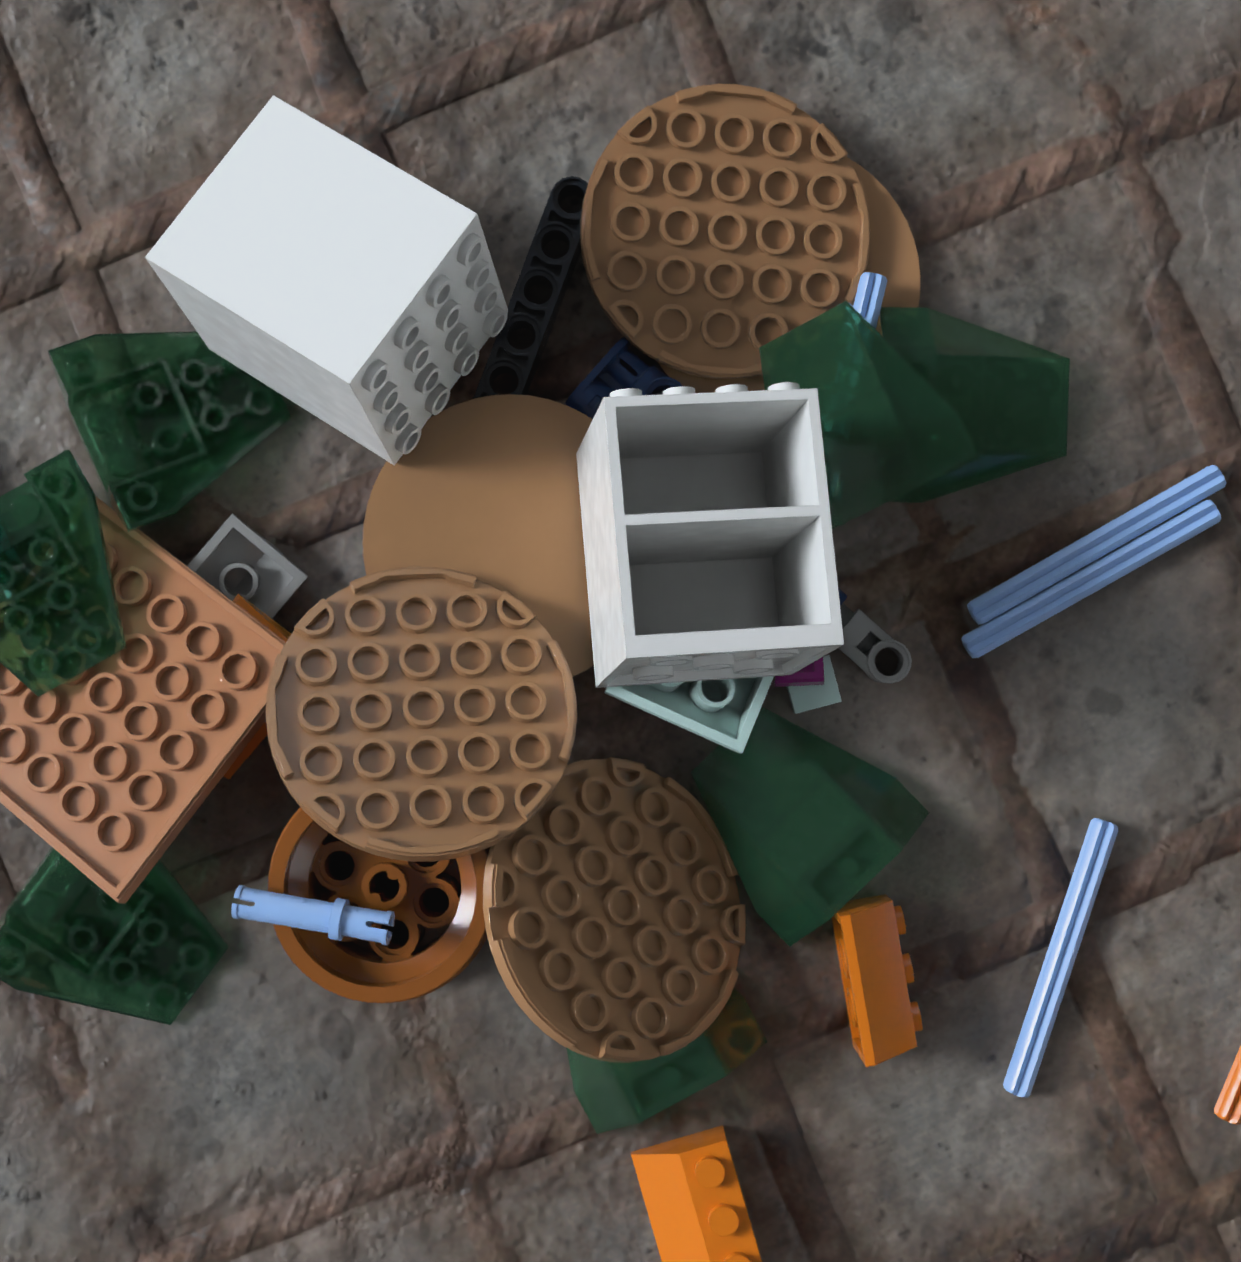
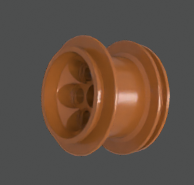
M300 807L283 829L275 846L269 869L268 891L333 903L336 898H341L354 902L362 908L394 911L395 919L407 925L409 939L404 943L390 941L388 945L346 936L341 941L329 939L328 933L273 924L276 935L290 959L307 977L324 989L339 996L367 1003H394L427 995L443 987L466 969L477 956L487 939L483 913V881L489 848L467 856L441 860L435 863L389 859L352 847L334 837L319 826ZM335 851H345L351 855L355 864L352 875L341 876L333 870L331 859ZM387 871L389 879H398L399 891L397 895L387 897L384 889H376L375 877L378 872ZM435 887L445 891L449 899L448 909L443 912H433L428 909L423 899L425 890ZM375 923L371 925L373 928L385 929V925Z

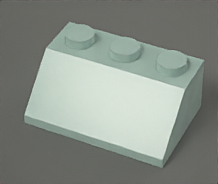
M774 676L606 687L605 694L742 754Z

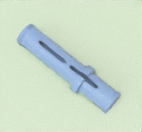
M245 885L237 887L233 898L254 902L255 905L247 906L232 903L231 907L233 919H246L328 933V938L341 941L346 936L378 942L382 945L389 944L393 932L373 928L371 925L375 923L394 927L395 920L394 911L350 906V901L347 899L336 898L333 903L249 888Z

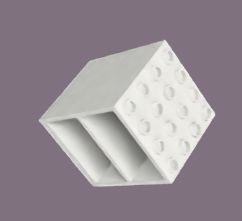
M274 95L145 256L211 351L394 466L403 454H409L416 447L421 437V429L432 414L437 415L444 409L454 384L461 375L466 376L472 371L477 363L480 349L489 337H495L500 333L508 316V308L477 213Z
M782 382L769 386L768 390L748 391L746 385L730 384L717 388L716 392L695 393V388L678 386L664 390L661 395H642L640 389L626 388L611 392L610 397H603L576 453L596 688L792 675L844 645L817 388L800 389L798 383Z

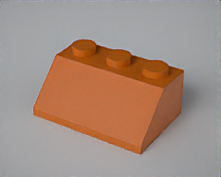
M886 894L829 904L852 1044L865 1067L878 1065L918 1047L915 1032L922 1031L923 1027L917 1001L910 1002L907 983L914 982V972L909 953L902 954L899 935L906 934L905 919L901 906H894L893 900Z
M723 1125L631 1152L662 1262H763Z

